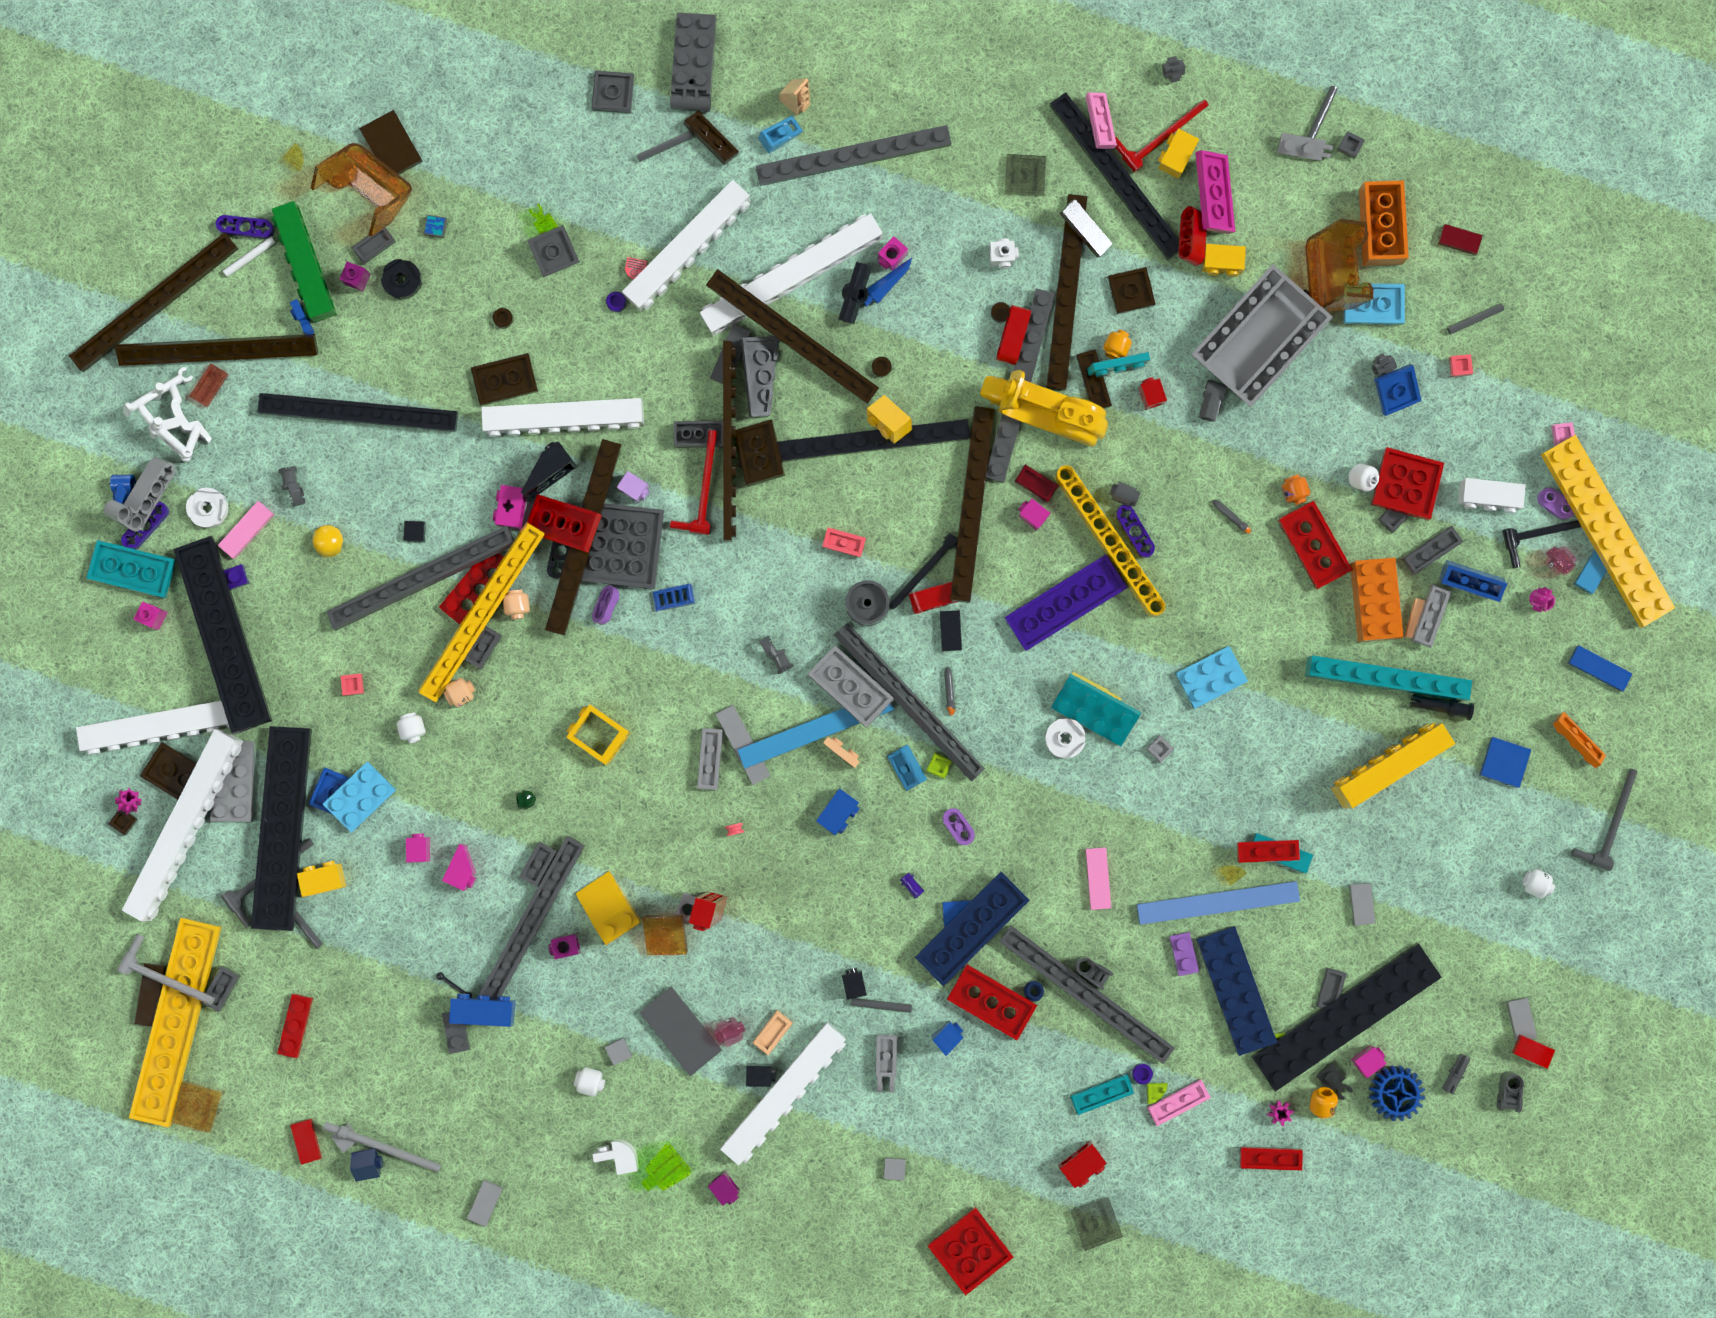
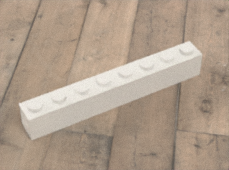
M732 180L622 291L624 297L640 312L644 309L648 310L653 305V300L658 295L662 296L667 291L669 283L671 281L676 282L682 275L680 272L685 267H691L695 262L694 258L699 253H705L709 248L708 244L713 239L717 240L722 235V230L727 225L731 226L736 221V216L749 208L750 195Z
M641 398L482 407L483 432L488 434L489 437H499L501 433H508L509 436H519L520 432L538 435L540 431L557 434L560 433V430H568V432L575 433L580 432V429L588 428V431H599L600 428L608 427V430H619L621 426H628V429L640 428L639 425H644L643 401Z
M217 701L76 727L79 750L92 755L100 753V749L107 748L108 751L119 750L122 745H127L128 748L137 747L143 741H147V744L160 742V738L167 737V740L179 739L181 734H187V737L200 735L199 731L207 730V733H212L214 729H219V727L227 726V729H230L222 702Z
M826 1022L721 1146L720 1150L737 1165H740L742 1161L746 1164L753 1155L751 1152L755 1146L759 1148L766 1140L764 1135L769 1130L773 1132L780 1123L778 1119L781 1115L786 1116L793 1108L792 1102L795 1099L799 1101L806 1093L804 1088L808 1083L812 1085L820 1076L818 1074L819 1070L822 1067L826 1069L833 1061L830 1057L835 1051L840 1053L845 1047L844 1041L846 1037L829 1022Z

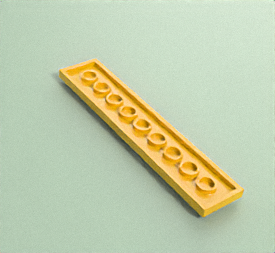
M1576 434L1540 454L1639 627H1645L1675 609L1674 604Z
M180 918L165 976L205 993L222 927ZM164 984L129 1118L170 1127L202 1002Z

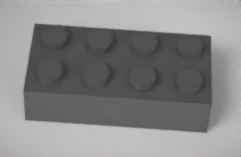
M674 421V447L707 448L709 430L717 431L715 448H723V421Z

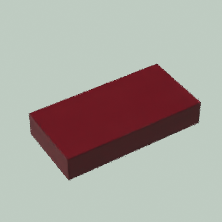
M1444 224L1438 244L1476 255L1478 254L1483 235Z
M1026 464L1014 481L1047 503L1059 486Z

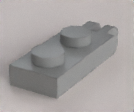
M1281 132L1277 153L1322 161V157L1331 158V154L1325 153L1324 149L1332 150L1333 146L1326 145V140Z

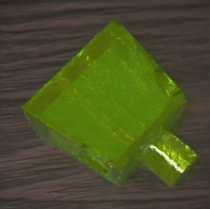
M667 1141L645 1167V1171L649 1176L641 1181L647 1191H650L656 1185L664 1191L691 1175L693 1170L670 1142Z

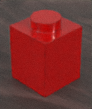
M1151 377L1142 381L1138 389L1145 410L1164 405L1167 402L1160 378L1154 380Z

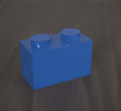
M839 788L816 822L834 835L837 833L842 834L848 826L845 823L848 817L851 816L853 818L860 809L857 806L859 802Z

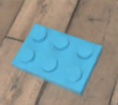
M1345 283L1343 285V324L1403 325L1405 323V284Z
M1230 646L1175 673L1193 709L1248 682Z
M367 761L323 805L352 833L396 789Z

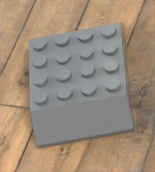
M1272 264L1191 355L1251 408L1333 316Z

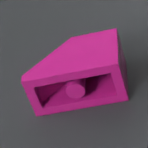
M459 844L442 879L443 882L462 891H467L468 888L471 889L476 881V877H474L476 870L467 845Z

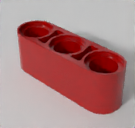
M1192 206L1186 207L1181 214L1178 254L1180 259L1193 266H1198L1205 258L1207 230H1203L1202 212Z
M1011 305L1009 309L1010 316L1007 317L996 360L1016 365L1031 310Z
M952 582L909 594L914 614L941 607V605L943 607L957 603V601H950Z

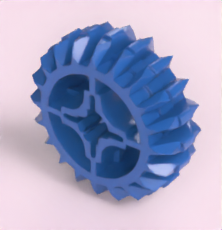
M1393 1065L1390 1066L1389 1071L1386 1068H1382L1384 1075L1377 1072L1378 1081L1375 1079L1371 1080L1372 1083L1376 1084L1375 1087H1369V1090L1374 1092V1094L1369 1095V1098L1375 1100L1371 1105L1378 1107L1376 1112L1378 1114L1383 1113L1385 1119L1390 1117L1392 1121H1396L1397 1117L1400 1121H1404V1115L1411 1119L1412 1115L1410 1112L1418 1114L1415 1108L1417 1106L1422 1108L1423 1105L1419 1103V1100H1425V1096L1420 1095V1093L1425 1091V1088L1418 1087L1423 1083L1422 1080L1417 1079L1418 1075L1416 1073L1411 1074V1069L1406 1068L1404 1070L1403 1066L1400 1065L1397 1067V1070ZM1395 1078L1390 1087H1384L1389 1080ZM1403 1078L1409 1082L1412 1093L1405 1091ZM1398 1090L1403 1094H1400V1096L1397 1095L1396 1097L1389 1092L1394 1093V1091ZM1382 1094L1389 1096L1390 1104H1392L1391 1109L1385 1105ZM1404 1100H1410L1405 1107L1399 1109Z

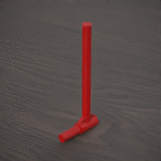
M1205 99L1202 100L1138 153L1128 151L1117 137H1115L1117 144L1115 148L1123 156L1122 159L1132 171L1136 173L1143 166L1142 159L1168 139L1172 133L1174 134L1178 128L1183 127L1208 107L1209 104Z
M709 430L698 518L691 523L671 520L670 528L710 535L711 524L705 518L717 431Z

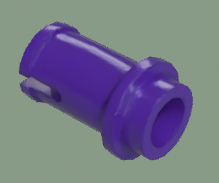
M908 872L900 879L901 885H904L913 898L916 899L925 890L913 878L914 875Z

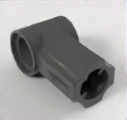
M1207 380L1198 418L1215 422L1220 404L1225 397L1227 386Z

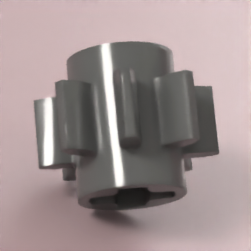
M1177 56L1167 58L1166 63L1162 64L1164 78H1169L1171 83L1180 81L1181 75H1185L1183 60H1177Z
M1383 353L1374 357V363L1371 365L1377 377L1392 372L1397 368L1394 358L1391 355L1385 356Z

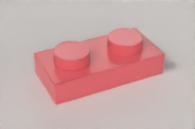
M827 528L822 547L861 558L866 538Z

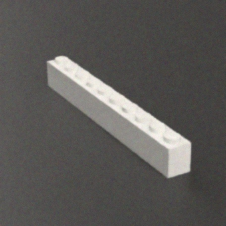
M865 214L861 215L852 225L846 224L838 230L839 232L833 236L832 234L825 236L819 244L809 245L805 248V252L800 255H792L787 259L788 262L782 265L777 264L770 269L769 273L765 275L763 273L759 274L753 279V282L740 286L766 305H769L883 239V233L872 214L867 216ZM722 297L719 298L720 301L717 303H710L702 308L703 311L700 312L704 323L713 337L733 324L747 318L745 314Z
M214 729L122 911L141 922L152 921L157 916L161 901L166 898L170 884L177 877L176 872L179 866L185 861L189 847L195 842V835L198 829L205 822L204 817L207 811L212 808L216 794L223 787L225 776L232 769V762L241 752L243 740L224 730Z

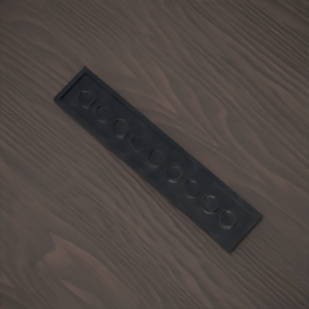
M211 535L173 549L231 734L235 735L273 721L214 537Z
M269 727L251 929L294 931L298 888L297 873H299L312 734V729Z
M1416 943L1341 994L1338 999L1327 1004L1325 1008H1321L1287 1031L1282 1037L1277 1038V1043L1264 1047L1252 1055L1251 1058L1276 1092L1442 977L1420 944Z

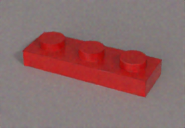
M1299 840L1237 842L1238 863L1300 860Z
M295 993L291 995L277 1054L299 1058L313 1002L312 997Z
M1240 1146V1168L1302 1171L1303 1150L1298 1148Z

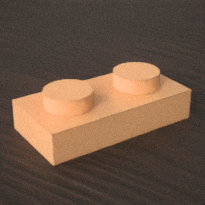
M827 737L823 744L852 767L856 768L860 763L857 760L859 756L851 749L848 752L841 747L843 743L836 737L832 739Z

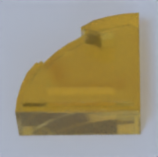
M295 143L283 158L298 171L302 169L304 155L301 148Z
M1227 865L1218 869L1230 886L1247 874L1242 868Z

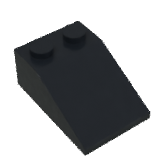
M559 441L556 443L551 442L544 448L545 451L541 453L521 491L522 495L529 502L537 494H541L578 467Z

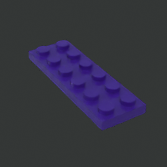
M1104 555L1007 615L1004 619L1026 652L1127 589V586L1108 556Z

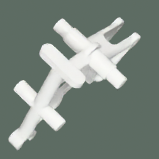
M186 367L181 368L176 377L164 384L157 383L154 390L132 403H125L123 407V413L126 417H129L137 409L149 424L151 438L156 439L159 437L180 455L184 462L190 461L198 437L202 438L207 444L211 441L210 435L199 421L189 423L180 408L182 399L177 385L182 382L188 384L193 379L192 376L188 378L182 376L187 370ZM169 390L173 398L171 409L174 418L162 420V418L156 417L154 419L144 404L153 399L160 400L162 394ZM180 427L183 433H191L186 446L167 430Z

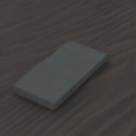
M672 986L640 1012L689 1076L722 1051L721 1047Z

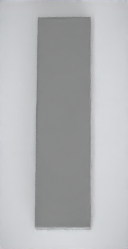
M734 705L718 712L716 716L742 764L737 750L753 744V741ZM764 762L745 769L752 785L771 776Z

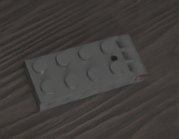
M677 12L670 108L673 110L710 112L717 27L716 15Z

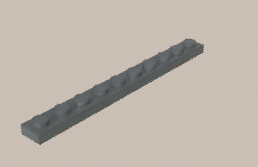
M944 125L756 165L759 185L764 186L948 147L952 143L948 126Z
M1037 288L1032 300L1031 315L1019 358L1014 367V371L1021 370L1025 372L1024 380L1028 382L1032 381L1055 293ZM1003 414L1001 415L987 467L986 479L1004 483L1020 421Z
M504 526L327 611L332 628L337 631L509 549L514 542L510 529Z
M848 623L834 634L839 642L873 676L880 686L894 698V701L905 710L908 716L920 726L971 782L985 769Z
M570 836L565 838L479 995H490V999H498V996L503 995L586 845Z
M1010 925L999 940L1001 944L1162 1064L1165 1063L1175 1047Z

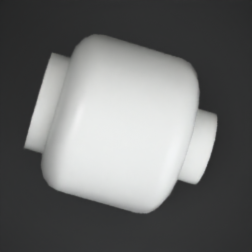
M1366 464L1355 465L1350 470L1348 476L1350 485L1361 491L1373 490L1379 481L1377 469Z
M416 713L402 715L396 723L400 739L408 740L409 744L421 741L420 737L426 733L423 719L421 716L416 715Z
M1539 869L1529 870L1522 881L1525 892L1539 899L1544 898L1546 895L1550 896L1555 888V885L1552 884L1553 877Z
M585 1067L582 1071L578 1070L574 1086L578 1093L594 1097L598 1091H603L606 1080L602 1079L601 1071Z

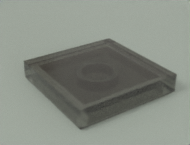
M1007 154L1005 194L1044 196L1046 156Z
M1109 1197L1070 1211L1084 1251L1123 1237Z

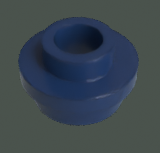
M1037 981L1028 982L1024 987V995L1032 1002L1038 1001L1044 995V988ZM1031 988H1036V995L1030 993Z

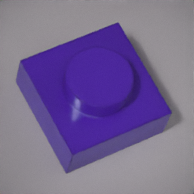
M241 564L224 570L231 590L249 584L244 565Z

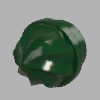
M526 790L516 793L518 809L524 808V810H527L534 806L536 801L535 795Z

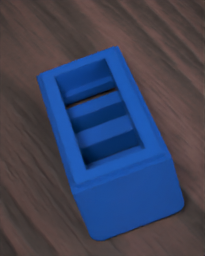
M691 583L652 592L656 612L695 604ZM683 590H686L688 600L684 601ZM675 592L679 593L680 602H676ZM667 593H671L672 604L668 603ZM662 594L665 604L663 606H661L659 595Z

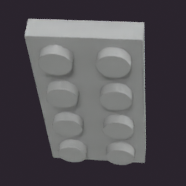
M836 646L808 673V676L866 729L894 700L887 691Z
M243 741L241 752L232 762V769L225 776L223 787L214 798L210 821L253 822L255 741Z

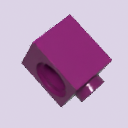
M347 261L339 280L344 285L363 292L371 274L365 268Z
M577 933L551 939L549 944L550 955H554V959H560L580 954L581 950ZM561 941L568 943L569 949L567 952H562L559 949Z
M726 1171L717 1176L708 1185V1188L722 1206L726 1203L731 1205L739 1198L737 1195L740 1189Z

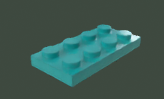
M97 540L86 579L166 598L177 560Z
M1071 673L1051 705V709L1077 721L1082 726L1119 746H1122L1141 716L1140 711Z

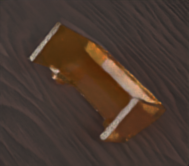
M357 143L348 144L316 165L310 187L314 191L326 182L338 189L350 185L378 208L374 211L368 234L371 237L393 222L410 197L412 190L410 183Z

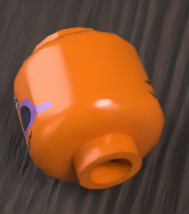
M1298 474L1285 479V483L1282 484L1281 488L1288 503L1294 502L1295 506L1307 502L1306 497L1310 495L1311 491L1306 478L1300 477Z

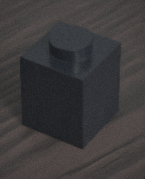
M857 967L846 969L845 974H842L846 999L867 996L862 970L857 971Z
M747 1063L746 1086L771 1087V1081H775L776 1070L772 1069V1064Z

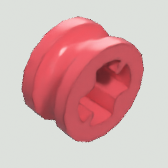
M743 823L726 826L725 829L728 830L727 837L744 833V830L741 828Z

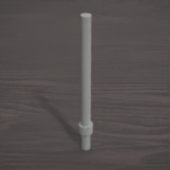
M327 1121L323 1126L324 1130L337 1134V1137L341 1139L353 1140L437 1173L440 1170L441 1165L350 1131L349 1127L343 1125L340 1127Z

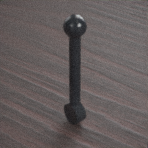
M442 972L437 973L436 977L438 980H443L460 993L469 994V998L473 997L471 992L461 989L444 977Z

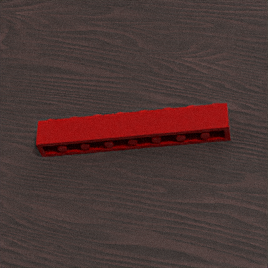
M708 891L696 897L689 923L693 924L692 928L705 931L721 921L727 896Z

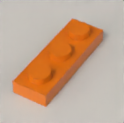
M1565 712L1559 714L1553 723L1556 731L1563 735L1574 749H1577L1587 763L1591 764L1594 768L1599 767L1606 757L1604 752Z

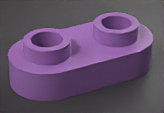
M1545 488L1538 493L1537 501L1539 505L1558 519L1566 520L1574 515L1566 498L1555 489ZM1547 494L1552 496L1551 501L1547 499ZM1563 506L1568 507V512L1563 510Z
M607 585L602 589L592 613V620L595 623L604 625L610 621L612 612L619 600V590L617 588Z
M955 808L945 811L943 822L954 839L961 845L972 843L975 833L963 814ZM953 814L956 816L957 819L955 822L949 821L950 815ZM966 831L968 837L962 839L960 836L961 832Z

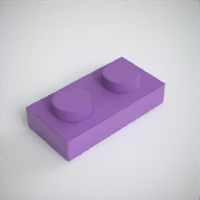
M1190 932L1169 936L1178 976L1199 972Z

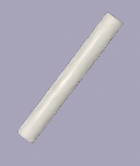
M272 236L224 269L223 272L229 277L276 243Z

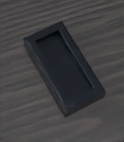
M960 610L940 611L942 652L962 651Z

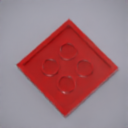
M1386 447L1379 469V481L1375 487L1371 505L1427 521L1431 520L1444 462Z
M976 1206L927 1244L928 1248L965 1296L1014 1258L1013 1254Z

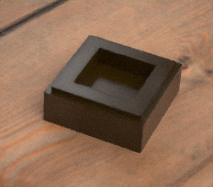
M121 810L115 813L108 824L125 836L138 818L131 813L126 815Z

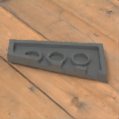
M775 336L744 337L740 339L749 418L768 417L771 414L773 380H775V363L778 357L777 347L779 339Z

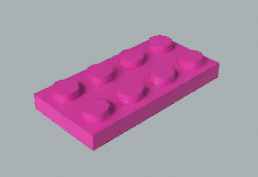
M1204 150L1197 151L1195 154L1203 230L1226 234L1234 233L1236 231L1228 155Z

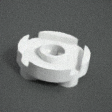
M201 488L188 498L186 512L196 525L203 528H214L224 522L228 514V502L226 497L219 491L212 488ZM207 503H210V506H212V510L209 513L203 510V506H207Z
M1067 718L1058 719L1046 731V746L1056 757L1064 759L1074 757L1084 748L1085 731L1075 720ZM1062 733L1070 735V742L1068 744L1060 741Z

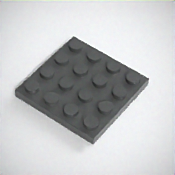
M605 503L582 582L655 590L665 511Z

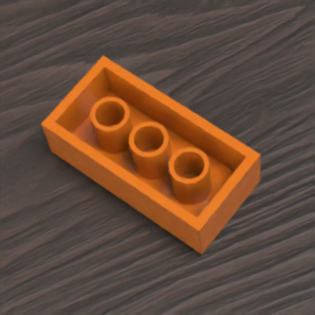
M1404 180L1364 182L1359 188L1363 266L1403 265L1409 258Z
M1396 558L1357 560L1350 563L1353 569L1351 571L1358 642L1403 638Z

